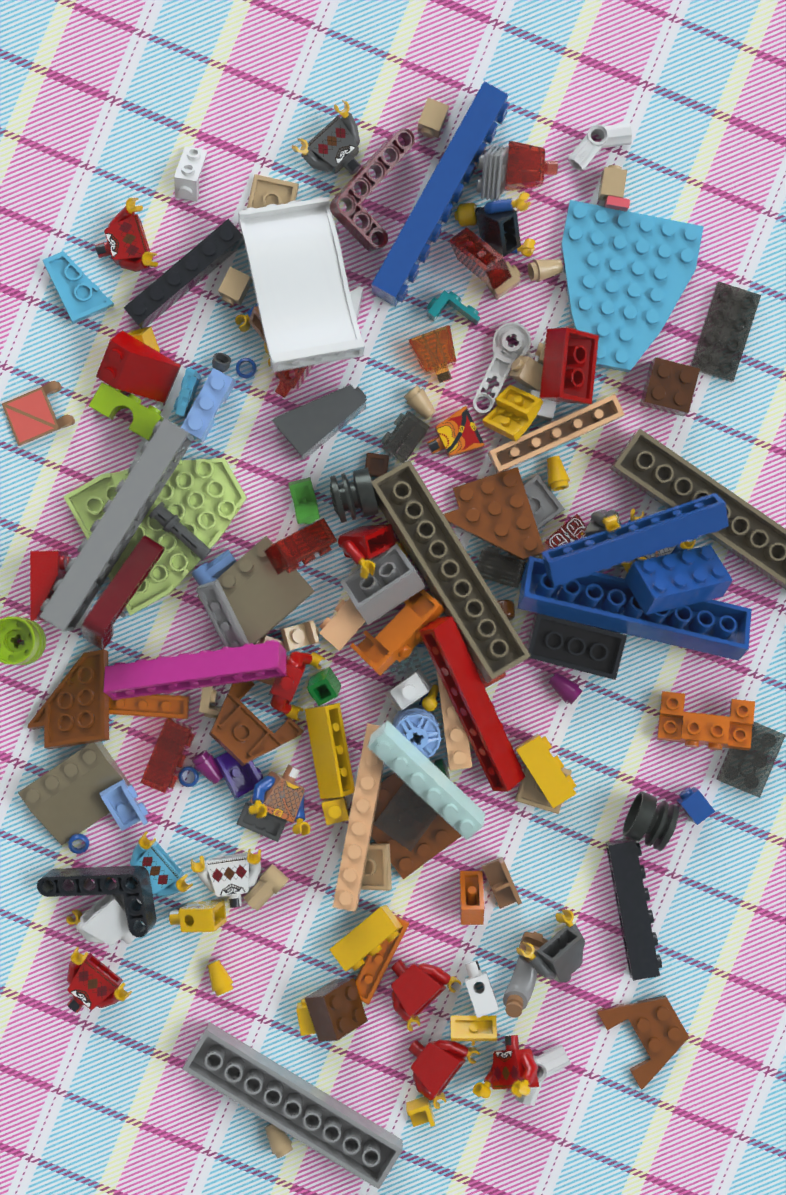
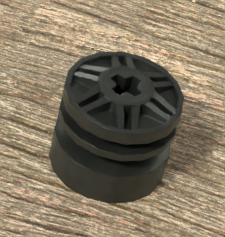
M368 467L353 471V482H349L345 473H342L343 484L338 485L335 475L330 476L332 503L341 523L347 522L346 511H350L352 520H356V509L358 508L361 509L364 517L379 514Z
M641 791L634 799L623 826V835L636 841H640L645 835V845H653L654 849L662 851L675 831L679 817V807L675 805L669 806L668 802L662 801L656 808L657 798Z

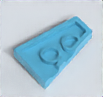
M64 251L42 260L72 323H76L114 306V303L103 294L100 288L83 273Z

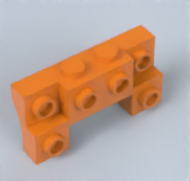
M424 589L405 600L403 603L406 606L375 638L365 630L363 634L366 638L358 646L354 643L350 645L380 676L396 660L400 663L403 659L407 658L413 648L423 641L419 630L434 621L445 611L443 606Z
M662 691L657 740L685 743L686 747L691 748L706 745L710 750H722V747L750 750L755 701L732 699L728 717L684 712V693Z

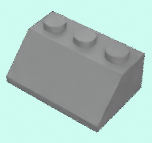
M398 544L372 560L375 564L374 576L368 573L367 579L360 576V568L340 581L368 625L426 587Z

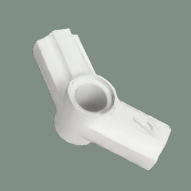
M630 123L610 126L593 125L567 160L571 166L583 172L602 148L631 145L632 128ZM591 135H599L602 141H593Z
M562 1044L539 1056H533L536 1064L542 1067L537 1073L539 1087L530 1088L528 1095H522L520 1098L516 1096V1100L528 1106H535L542 1083L546 1077L571 1064Z

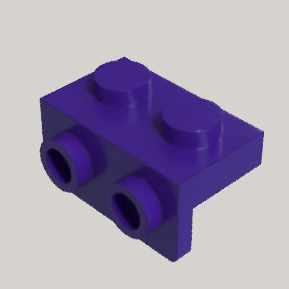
M228 752L214 758L234 799L253 790L255 784L263 779L261 770L255 767L253 761L242 766Z

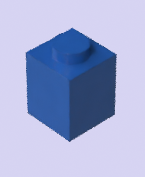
M688 787L679 794L680 798L676 800L696 825H699L715 812L699 789L695 787L692 789Z

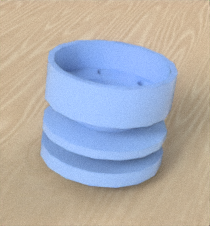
M414 704L397 712L393 718L392 725L427 758L433 756L438 750L441 741L438 720L433 711H426L422 705ZM417 732V734L420 735V738L416 739L415 736H413V733Z

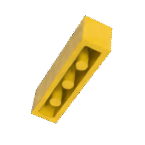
M340 703L306 708L305 715L320 799L340 798L353 794L355 786Z

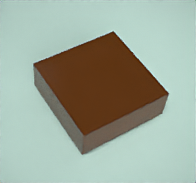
M367 453L365 468L368 467L370 476L380 477L388 472L389 455Z

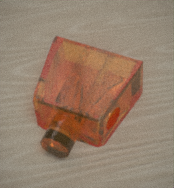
M450 325L408 340V345L425 375L435 372L439 384L452 379L448 367L456 364V356Z

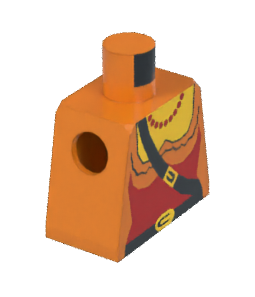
M466 406L437 425L435 431L438 437L427 442L432 454L444 449L448 458L478 450L485 446Z

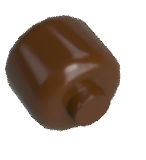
M498 600L497 602L508 620L514 619V602L511 600Z

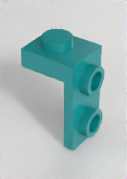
M444 290L438 299L434 297L427 306L429 309L427 316L433 321L437 319L447 304L475 325L481 319L478 316L479 312L470 305L467 307L460 302L461 298L452 291L448 293Z

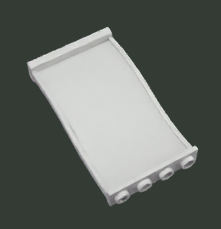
M314 197L306 201L294 200L287 204H270L262 208H246L243 211H238V223L247 252L272 372L362 357L365 344L363 338H361L351 300L341 247L334 219L330 212L329 197Z

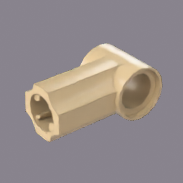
M271 864L260 876V880L244 896L247 904L257 911L274 893L277 894L289 880L274 864Z

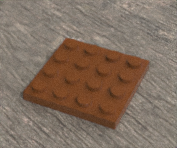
M394 772L381 782L371 837L376 843H390L391 864L400 876L405 879L462 835Z

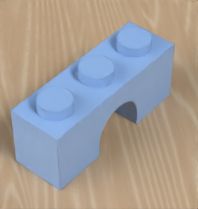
M213 368L181 428L204 442L215 423L214 418L223 402L227 401L236 384L235 380Z

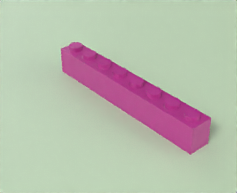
M268 640L262 644L247 643L242 647H222L221 650L214 651L201 650L199 653L194 654L180 653L173 657L159 656L153 660L139 659L132 663L118 662L112 666H105L104 693L113 700L282 677L286 676V650L279 641Z

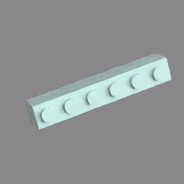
M386 721L371 734L367 747L466 840L484 827L485 812L390 722Z

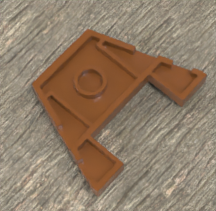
M252 681L231 684L209 733L242 766L299 737L304 732L290 717L275 733L260 721L240 701L255 685Z
M666 995L640 1000L637 1003L615 1005L616 1007L599 1008L596 1010L607 1030L629 1019L650 1058L630 1068L640 1089H643L689 1038Z

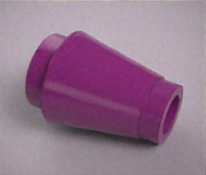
M558 673L548 682L565 703L569 702L571 705L583 692L579 688L580 685Z
M207 750L202 751L192 760L194 768L213 784H216L223 778L212 753H208Z

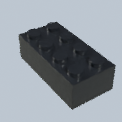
M535 613L526 649L531 655L529 657L531 659L616 680L627 635Z

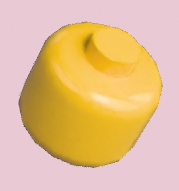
M462 203L458 205L457 211L454 212V217L456 221L458 220L460 226L466 227L477 224L478 221L475 214L477 207L475 203Z

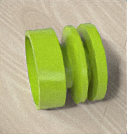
M8 616L0 619V662L11 665H29L36 662L43 655L46 648V635L43 628L37 622L30 621L28 618ZM18 638L24 640L23 645L17 643Z

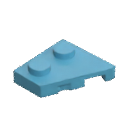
M189 367L186 368L181 383L180 396L176 398L174 404L175 414L186 419L191 409L201 379L200 374L195 369Z

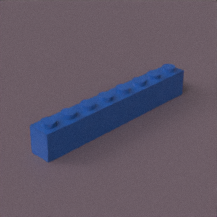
M714 493L620 525L621 528L611 532L605 530L541 553L546 575L554 586L564 585L571 580L587 577L594 572L607 570L612 566L631 562L635 558L651 555L664 548H671L679 543L695 540L699 536L720 531V529L729 527L726 503Z

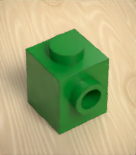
M328 667L310 677L307 689L310 696L320 706L338 697L341 683L332 669Z

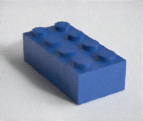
M711 545L633 562L625 577L626 583L645 615L723 597L733 581Z

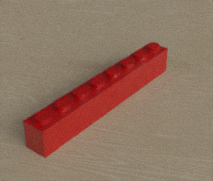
M452 616L436 618L419 630V633L492 790L508 792L525 778L522 766L514 753L512 744L508 740L503 724L497 716L495 707L486 692L485 685L481 681L476 665L470 657L456 622Z

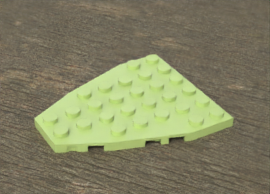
M225 458L181 460L109 573L108 577L112 581L145 535L165 547L163 554L127 604L126 609L130 615L139 612L172 593L201 561L171 532H165L161 524L154 518H149L150 513L161 502L165 504L164 507L174 516L178 515L180 517L179 519L181 520L179 522L207 547L212 549L247 500V496ZM128 469L102 474L63 496L87 540L92 534L90 529L97 519L101 520L104 515V506L109 500L113 501L116 496V487L121 480L125 481L130 474Z

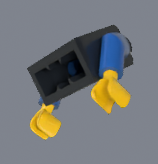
M526 192L521 193L517 200L509 198L489 201L484 207H477L475 210L481 239L502 257L510 253L517 254V251H520L526 257H530L535 250L534 245L536 242L531 238L526 239L523 245H521L517 211L514 210V207H516L519 211L524 212L529 208L531 202H524L530 196Z

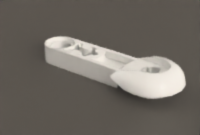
M505 323L494 334L493 359L473 400V408L480 414H486L492 409L495 398L498 396L514 360L519 355L525 356L530 350V333L520 323ZM511 335L516 336L518 345L509 347V342L506 338L508 336L511 338ZM496 377V382L499 386L492 388L491 393L495 394L494 398L487 393H481L482 388L487 391L489 386L486 380ZM480 397H486L489 400L490 405L486 410H481L477 407L476 402Z

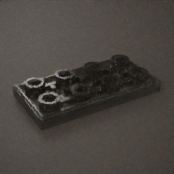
M719 281L716 283L690 366L699 368L701 373L734 382L761 298L760 294Z

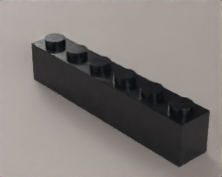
M227 219L128 303L124 309L140 328L149 326L244 245L242 234Z
M631 838L607 841L605 844L629 975L633 981L660 976L659 968H662L660 954L656 955L655 946H658L656 932H652L651 924L654 923L652 910H648L647 901H650L648 888L644 887L643 884L646 873L644 866L640 865L639 856H642L640 843H636Z

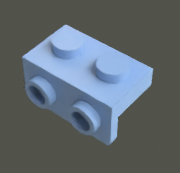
M124 779L99 793L121 831L139 821H142L143 825L148 823L146 815L149 813L143 802H137L136 797H138L136 790L132 784L128 786Z

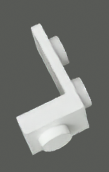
M188 146L184 148L174 176L175 198L198 201L199 177L207 156L206 150Z

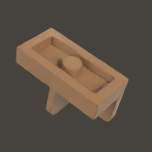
M503 857L482 865L500 909L515 902L518 905L522 904Z

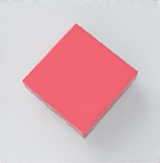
M608 196L604 202V208L626 212L630 205L629 199Z

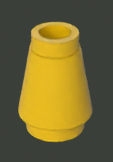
M560 456L548 458L547 476L548 486L551 487V491H560L568 488L570 479Z
M220 960L207 965L212 992L215 991L216 996L234 989L232 986L234 982Z

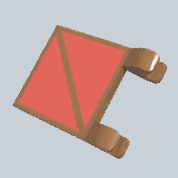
M51 381L40 388L2 403L18 446L75 424V419L72 415L67 414L57 419L47 395L62 390L59 382Z

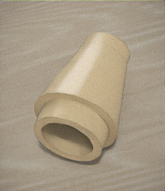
M534 259L533 262L528 263V275L531 281L536 280V282H540L563 272V264L560 259Z
M418 385L404 396L407 400L406 404L425 419H428L436 412L424 389H420Z
M271 1123L264 1127L272 1154H275L277 1158L293 1150L291 1146L293 1142L284 1131Z

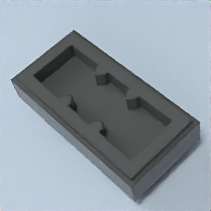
M246 802L236 824L278 842L287 821L269 813L265 817L256 818V814L251 815L248 810L251 804Z

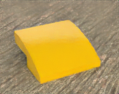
M509 385L495 398L497 406L482 421L485 427L516 442L534 421L543 401L528 392Z

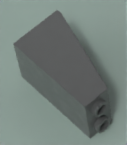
M350 384L277 416L272 421L301 457L306 460L367 408L366 395L358 386L354 388Z

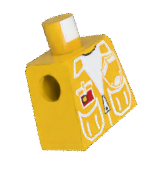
M225 899L187 903L179 911L170 912V924L180 925L181 932H215L227 922Z

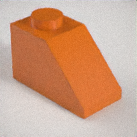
M460 871L461 925H484L482 871Z

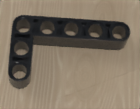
M143 866L52 869L37 882L39 893L46 897L123 894L128 928L135 937H144L156 924L157 918L150 875Z

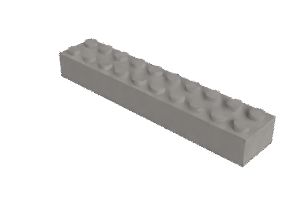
M166 418L163 421H158L152 431L154 433L150 441L147 440L140 450L142 455L138 461L134 460L128 468L130 474L125 481H120L115 489L117 494L113 501L109 500L103 508L105 513L101 520L97 519L90 529L92 532L88 540L84 539L78 548L79 555L75 560L72 559L65 569L67 574L63 580L59 579L53 588L55 593L52 598L46 599L40 609L43 611L40 617L63 632L74 631L194 440L190 433Z
M210 1022L182 1068L187 1073L377 1189L381 1187L403 1151L402 1139Z

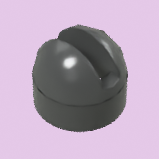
M214 354L212 359L213 368L223 373L230 367L231 358L227 354Z

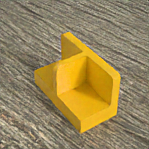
M450 1016L451 1041H471V1046H475V1041H497L496 1016H481L479 1018L477 1016Z

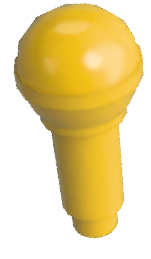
M432 685L428 696L422 700L424 710L431 712L437 708L438 685Z

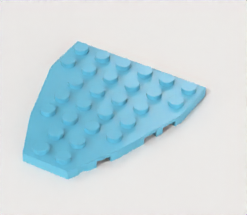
M574 200L569 201L561 242V252L563 253L564 273L567 280L570 316L576 330L599 335L596 366L630 372L656 339L696 270L704 226L604 208V206Z

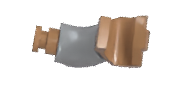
M524 932L519 948L525 952L526 946L522 942L532 944L535 950L534 954L536 955V951L548 940L543 938V935L540 933ZM524 956L518 957L513 975L503 997L506 1014L513 1018L519 1017L522 1014V1010L527 1007L537 979L538 972L529 963L530 959Z

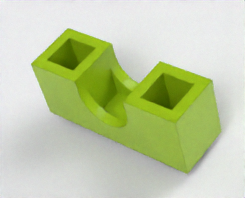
M102 382L89 407L112 420L119 410L130 409L133 414V421L128 429L150 441L154 435L152 431L158 421L164 420L160 416L162 411L152 405L146 408L140 404L142 400L130 393L127 397L120 393L122 390L115 389Z

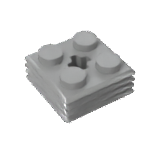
M492 145L488 150L484 151L483 155H480L479 169L483 170L482 178L478 179L477 193H481L482 200L484 198L486 200L490 198L491 201L493 199L499 200L505 191L509 153L507 146L504 148L503 146L499 147L497 145L495 147Z

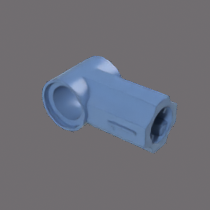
M227 550L210 563H204L196 568L191 575L200 586L215 581L237 561L231 552Z

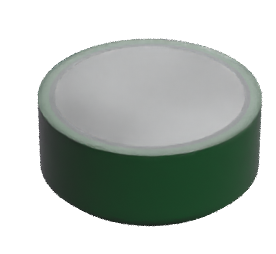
M444 759L435 760L434 765L450 779Z

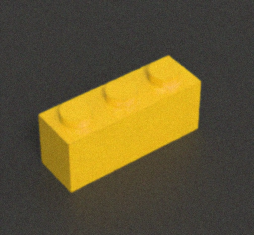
M537 733L515 747L552 808H555L576 795L573 789L576 787V784L570 775L565 776L561 769L564 765L557 755L553 757L549 749L552 746L545 736L541 738Z
M384 905L329 950L345 972L350 969L356 971L365 964L363 960L369 954L373 957L383 949L380 946L386 940L390 943L400 935L398 930L403 926L388 906Z

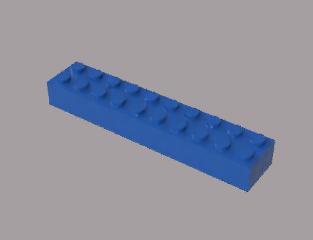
M486 81L483 82L371 284L373 295L395 307L398 301L401 303L404 301L408 293V283H413L417 278L420 262L425 263L430 254L431 242L436 243L441 234L442 222L447 223L452 214L453 202H459L464 192L462 191L465 186L464 183L468 184L473 177L475 163L479 164L480 155L484 154L487 147L486 143L491 144L496 135L497 123H503L510 105L507 103L509 94Z
M530 556L523 569L518 609L737 661L749 650L752 612L750 608L711 599L645 615L624 578L594 572L587 577H580L564 585L554 586L546 575L543 559Z

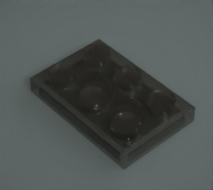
M754 722L750 750L729 748L716 780L760 798L786 735Z
M403 782L375 820L374 825L411 852L438 813L409 785Z

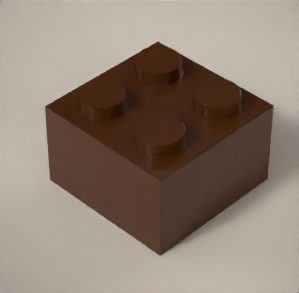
M655 357L650 363L640 406L679 416L687 415L690 410L700 369Z
M354 978L335 979L305 997L319 1042L338 1041L368 1021Z

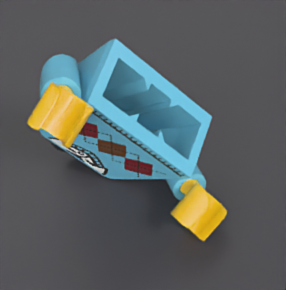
M145 832L133 850L130 866H143L148 870L153 895L155 894L158 897L174 895L191 888L193 884L188 885L185 882L188 875L182 876L184 872L157 843L156 838L152 841L147 839L146 835L148 832Z

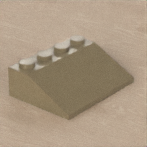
M267 536L216 579L219 581L248 642L251 644H256L315 592Z
M100 741L89 743L19 791L18 794L31 813L61 845H64L73 835L80 834L110 813L99 793L123 779L128 786L131 784Z

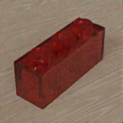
M468 227L449 240L457 260L493 291L512 277L504 257Z
M322 518L275 542L264 552L278 575L284 571L290 574L300 568L299 563L303 562L306 565L316 559V554H319L321 557L332 550L330 546L336 543L337 539L325 519Z
M172 718L166 719L141 779V784L163 793L168 792L170 788L174 789L178 780V776H175L178 767H183L187 755H184L186 747H191L196 736L193 734L194 727Z

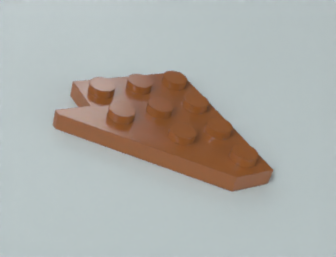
M518 467L453 488L459 509L444 514L448 523L523 561L529 559L530 556L542 555L541 552L545 551Z
M102 649L83 653L29 722L28 729L44 728V748L56 749L109 740V696L104 693L105 666H109L107 650Z

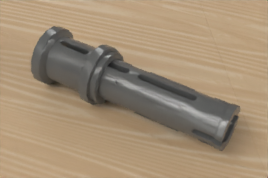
M161 502L150 513L149 518H154L164 527L163 530L165 532H171L201 560H204L212 549L207 547L179 522L181 520L179 519L180 517L178 515L174 516L164 507L165 504Z

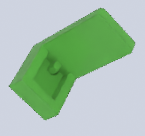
M311 478L288 482L295 506L297 523L311 524L319 519L318 504Z

